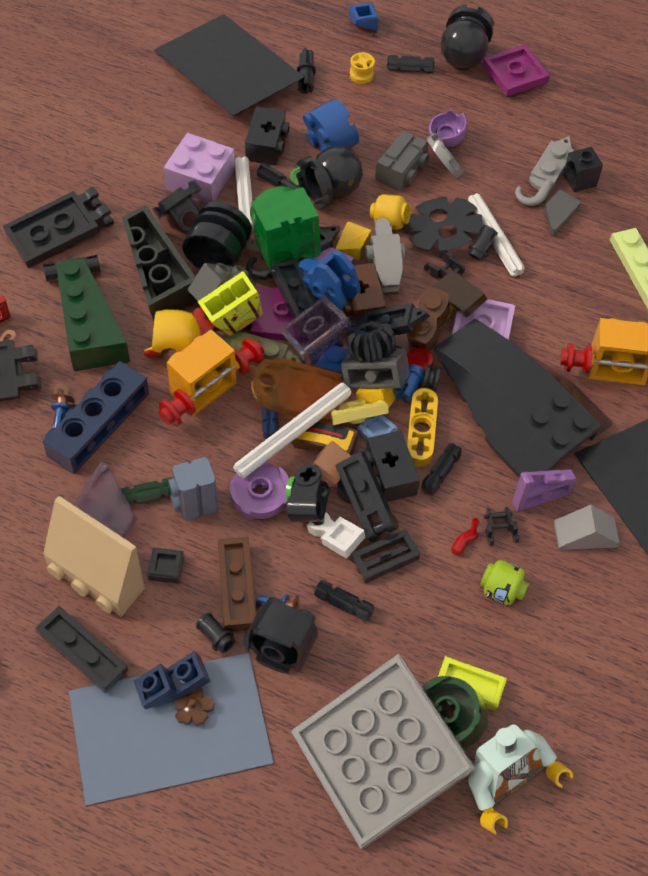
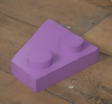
M571 469L523 472L520 474L512 503L516 511L519 512L569 495L573 490L576 477Z

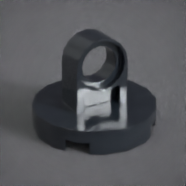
M196 180L189 182L188 185L190 187L183 190L180 187L158 203L159 207L156 206L152 209L156 216L160 219L171 213L179 226L188 232L191 227L187 226L184 222L186 213L193 212L197 215L200 210L192 199L202 190Z

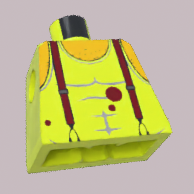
M243 271L198 301L211 323L229 336L236 334L240 330L250 328L252 322L263 314L259 294Z

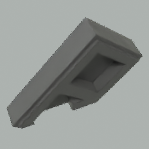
M561 189L546 203L544 209L552 236L564 226L581 206V201Z

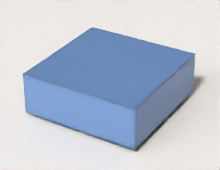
M384 415L367 418L366 421L357 427V431L367 441L369 437L398 431V427Z

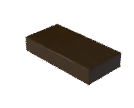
M453 270L432 286L447 292L450 306L466 318L488 300L482 291Z

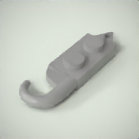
M569 136L556 142L551 140L533 168L529 178L530 184L539 191L534 197L528 198L521 194L522 188L518 186L515 195L520 203L526 206L540 205L546 199L551 189L553 190L564 172L568 153L574 151L571 148Z

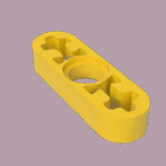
M427 388L415 391L411 401L407 447L415 467L427 466L432 460L434 451L438 397L434 391ZM422 400H427L426 413L421 412ZM424 422L429 425L430 430L419 432L415 429L414 425ZM418 442H424L423 456L417 455Z

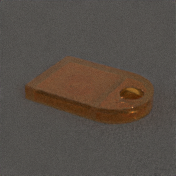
M273 358L262 362L256 368L251 388L256 400L265 408L296 417L340 384L342 374L288 359ZM260 378H269L274 384L265 385L260 381ZM331 412L320 420L332 422Z

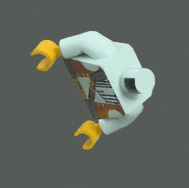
M512 724L507 728L499 729L496 736L484 743L476 751L474 762L476 770L470 774L468 783L479 810H483L480 818L481 826L495 835L497 834L494 829L495 822L506 829L508 827V820L504 815L495 811L493 806L542 772L545 766H547V777L558 787H563L558 781L561 773L573 779L572 771L561 762L555 761L557 758L556 754L539 733L527 729L522 731L517 725Z

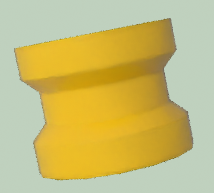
M365 52L354 54L350 60V79L358 84L371 82L374 77V57Z

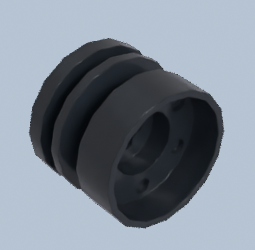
M211 201L204 204L199 210L193 226L183 241L182 250L186 258L199 269H201L204 263H222L227 266H235L252 234L251 223L243 212L234 206L224 202Z

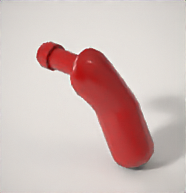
M478 518L472 519L471 529L463 532L456 538L451 548V552L454 555H461L467 544L478 537L479 533L476 531L480 522Z

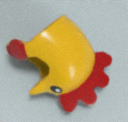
M201 307L196 308L192 313L168 309L156 311L152 347L144 350V355L149 358H156L160 356L163 349L168 348L181 352L196 337L203 336L215 326L209 319H205L206 314Z

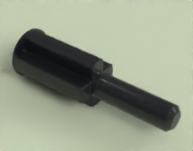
M266 162L261 163L257 169V176L262 177L277 187L286 186L294 190L300 188L286 180V175Z

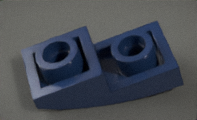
M195 651L169 668L160 663L134 680L140 701L145 709L179 699L211 682L201 656Z

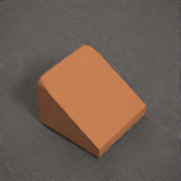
M330 441L318 454L313 464L319 466L323 476L333 484H336L340 480V475L335 465L351 457V455L334 441Z

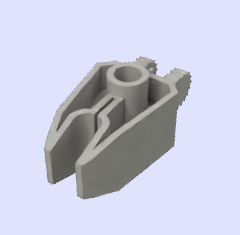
M379 218L375 222V231L373 236H371L370 245L365 246L366 261L374 263L383 294L398 293L403 272L402 259H405L404 243H400L399 234H392L390 221L385 218Z

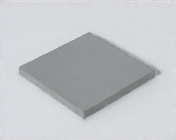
M400 654L394 656L291 730V733L360 849H365L476 770Z

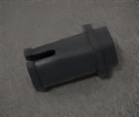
M484 224L474 243L469 244L468 248L470 250L468 254L482 261L483 257L486 258L488 256L486 252L498 235V232Z
M212 613L204 614L196 622V628L212 643L214 651L225 653L235 644L234 633L231 630H226L213 617Z

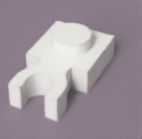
M326 512L324 520L321 521L323 524L315 525L312 522L307 524L310 534L321 537L324 546L346 559L365 538L363 529L342 517H339L334 522Z

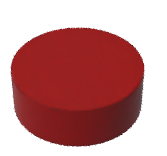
M415 348L407 353L409 366L412 364L417 365L425 372L427 365H431L433 369L434 357L428 350Z

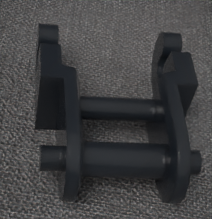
M448 251L437 252L439 258L444 256L446 265L443 268L436 267L432 263L424 265V270L427 272L430 269V275L435 279H442L449 272L446 271L448 267L457 274L465 272L464 266L453 259L454 255Z
M505 507L503 512L491 513L490 509H486V514L483 516L484 519H487L488 523L485 530L488 545H494V538H492L493 529L507 528L512 534L513 542L519 543L517 522H512L511 516H513V513L510 512L509 508ZM505 518L506 523L494 524L493 519Z

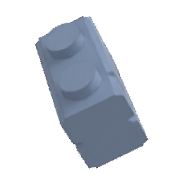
M206 457L192 460L191 464L185 462L174 465L172 469L173 478L168 480L174 511H181L185 521L199 518L200 514L206 516L216 513L218 509L216 480L209 460Z

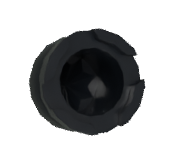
M461 5L456 7L449 15L446 29L441 37V53L447 63L458 69L477 66L487 53L488 43L491 41L494 33V20L481 7H478V10L474 8H466L467 5Z
M338 145L327 147L316 155V158L307 156L296 164L300 167V172L296 173L300 188L303 187L308 197L310 196L314 200L313 206L317 209L331 204L333 198L338 199L350 195L359 187L363 177L362 162L356 153Z

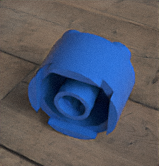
M338 99L327 101L302 116L309 130L306 133V138L312 147L317 145L320 152L327 147L336 145L350 149L359 143L357 127L355 123L350 126L347 118L351 115Z

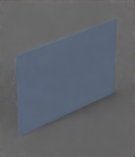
M249 653L203 662L211 682L201 688L203 696L207 695L210 699L214 700V709L207 712L208 718L204 724L196 726L193 720L189 725L179 723L175 718L178 711L175 708L174 701L145 709L142 706L134 684V680L140 676L121 679L106 693H103L96 685L69 690L85 806L274 764Z

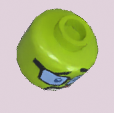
M500 559L495 564L489 563L480 586L484 587L483 592L486 597L505 606H510L516 598L522 601L529 583L524 581V569Z

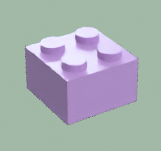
M187 133L164 166L166 189L174 192L181 187L185 190L190 187L188 185L189 182L196 180L202 190L192 199L203 203L215 202L235 171L234 148Z

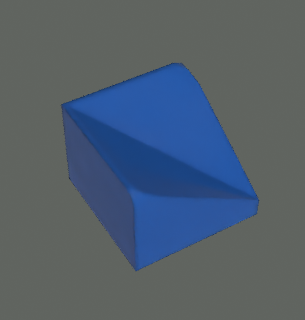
M372 2L349 6V20L352 23L372 31H378L379 18Z

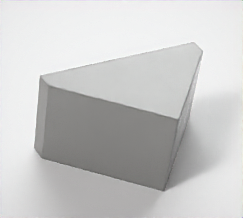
M591 504L554 521L558 550L615 548L620 545L615 518Z

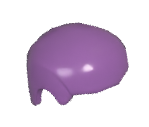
M452 109L446 113L438 114L431 119L428 132L430 135L436 133L447 148L455 147L466 136V116L464 113L458 115Z

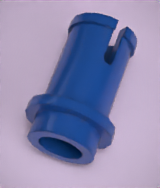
M412 364L409 366L410 374L405 380L402 388H397L394 392V395L399 400L405 395L403 402H410L418 385L424 382L425 371L417 365Z

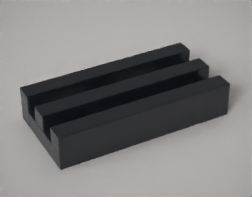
M406 529L351 553V560L353 564H356V569L359 574L361 573L365 584L420 559V552ZM401 542H405V545L398 547L392 551L389 550L385 553H382L380 556L373 558L367 562L363 563L362 561L363 559L370 557L376 553L386 550Z

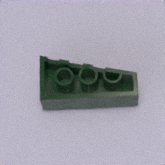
M84 258L56 262L68 349L73 371L116 365L119 361L122 363L130 362L127 342Z

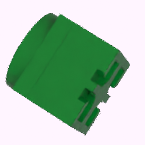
M286 186L274 187L266 190L254 202H251L250 218L254 225L255 241L269 270L272 263L298 259L300 257L311 259L321 256L319 215L303 187L295 190Z

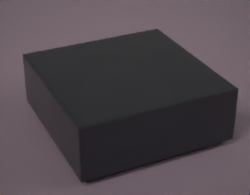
M153 547L147 574L148 580L179 584L184 551Z

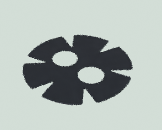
M447 197L434 198L415 207L424 216L411 214L408 224L404 225L405 233L421 231L409 238L413 244L420 248L430 250L438 240L439 251L452 250L472 240L463 231L479 233L482 227V215L466 216L476 210L477 207L465 199L455 198L448 207ZM437 209L445 210L448 213L447 218L440 222L432 221L429 215ZM446 225H452L457 228V233L450 238L441 237L438 231Z

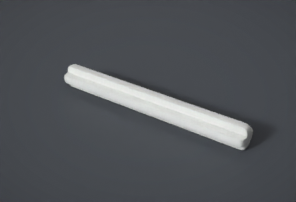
M345 383L338 384L241 458L233 467L238 476L241 478L248 476L344 402L351 395L350 388Z

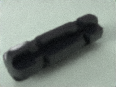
M388 55L387 69L397 70V68H401V71L420 72V69H423V72H433L435 61L433 57L421 59L420 56L402 55L401 58H398V55Z
M449 443L446 446L444 453L440 455L431 468L430 474H427L422 481V489L430 494L436 493L440 487L439 484L443 483L453 468L454 463L460 458L462 452L460 446H456L454 443Z
M325 580L319 581L314 591L315 597L323 601L328 599L330 600L329 604L349 614L354 612L356 617L363 621L370 619L374 611L372 603L366 600L361 602L358 596L339 587L334 589L332 588L333 584Z

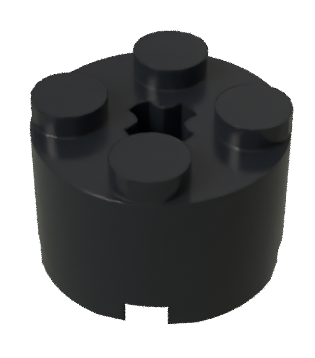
M270 597L266 603L260 606L243 638V646L247 652L251 648L257 654L255 660L269 669L281 673H289L291 668H296V672L302 670L318 637V629L314 624L316 617L308 610H297L286 605L278 598Z

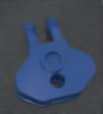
M334 250L321 261L308 258L300 261L298 265L300 272L306 274L302 279L304 286L311 288L313 295L318 297L331 312L338 314L347 303L346 299L353 300L361 290L355 266L343 252Z

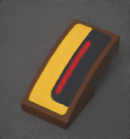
M319 420L291 443L294 448L318 449L322 451L330 441H334L352 456L359 432L340 424L333 425L332 422Z

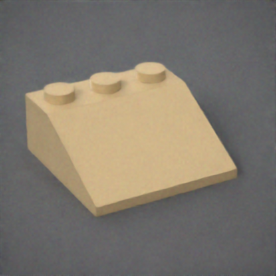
M58 496L54 501L43 552L47 563V571L58 580L64 578L70 582L71 587L81 596L85 597L87 594L96 600V604L106 613L113 611L122 617L145 589L136 546Z

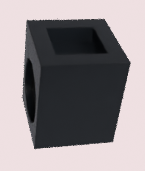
M592 147L569 152L563 175L573 192L597 186L603 164Z

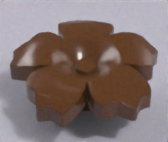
M202 688L187 694V697L183 696L174 700L175 708L178 711L175 718L179 723L187 725L192 720L196 726L204 724L208 718L207 712L214 709V700L210 699L207 695L203 696Z

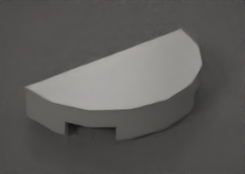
M433 133L426 138L436 155L456 178L461 176L464 170L439 136Z

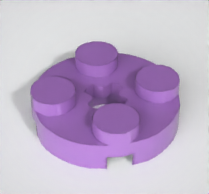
M266 461L245 478L239 477L238 474L234 476L230 482L231 501L245 519L253 520L255 518L266 519L273 517L287 508L285 490L289 477L282 468L278 466L277 469L275 466H271L270 462ZM256 485H261L262 488H268V490L265 491L264 494H256L253 492L256 490Z

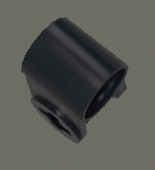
M307 464L296 472L291 495L287 501V514L291 522H321L324 520L330 488L327 482L322 480V472L319 466Z

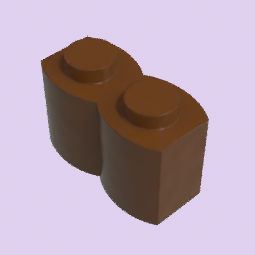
M432 286L424 290L418 303V308L427 311L430 317L415 326L413 332L407 333L410 346L423 348L428 351L432 350L439 337V327L447 320L450 312L448 293Z

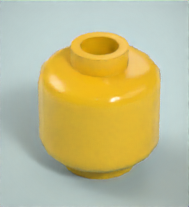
M382 194L375 203L371 204V219H374V222L379 218L388 219L392 230L402 229L410 220L411 206L403 196Z

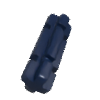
M265 386L262 389V431L265 439H268L279 430L278 389L276 386Z

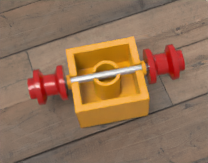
M600 318L592 344L587 345L584 350H575L574 344L568 343L567 348L561 349L560 365H564L566 372H570L573 367H581L583 374H588V379L645 385L648 379V323Z
M211 329L203 336L196 337L181 352L173 354L169 361H167L170 393L175 399L170 403L166 400H162L159 403L160 410L158 414L162 421L167 425L172 424L177 427L182 423L181 416L186 413L194 416L237 383L236 370L246 375L250 371L249 364L252 362L260 364L264 361V349L257 340L245 338L241 342L242 349L238 351L229 346Z

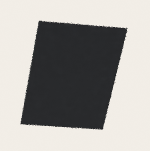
M225 14L154 49L155 52L232 116L305 78Z
M647 419L576 452L575 456L648 555Z

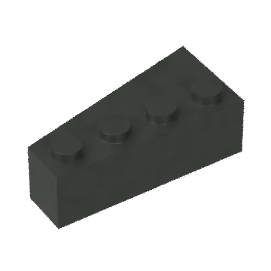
M144 205L123 216L122 220L153 321L155 320L156 311L165 309L182 310L198 301L188 291L189 286L195 279V275L148 207Z

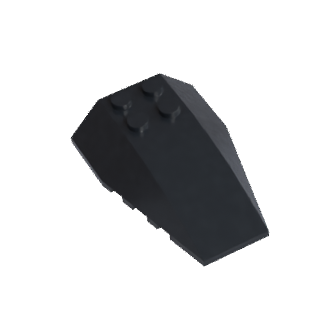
M476 318L433 349L450 380H454L457 385L463 402H467L477 426H481L486 435L485 440L488 445L519 478L523 472L553 470L559 461L588 438L591 441L613 424L572 381Z

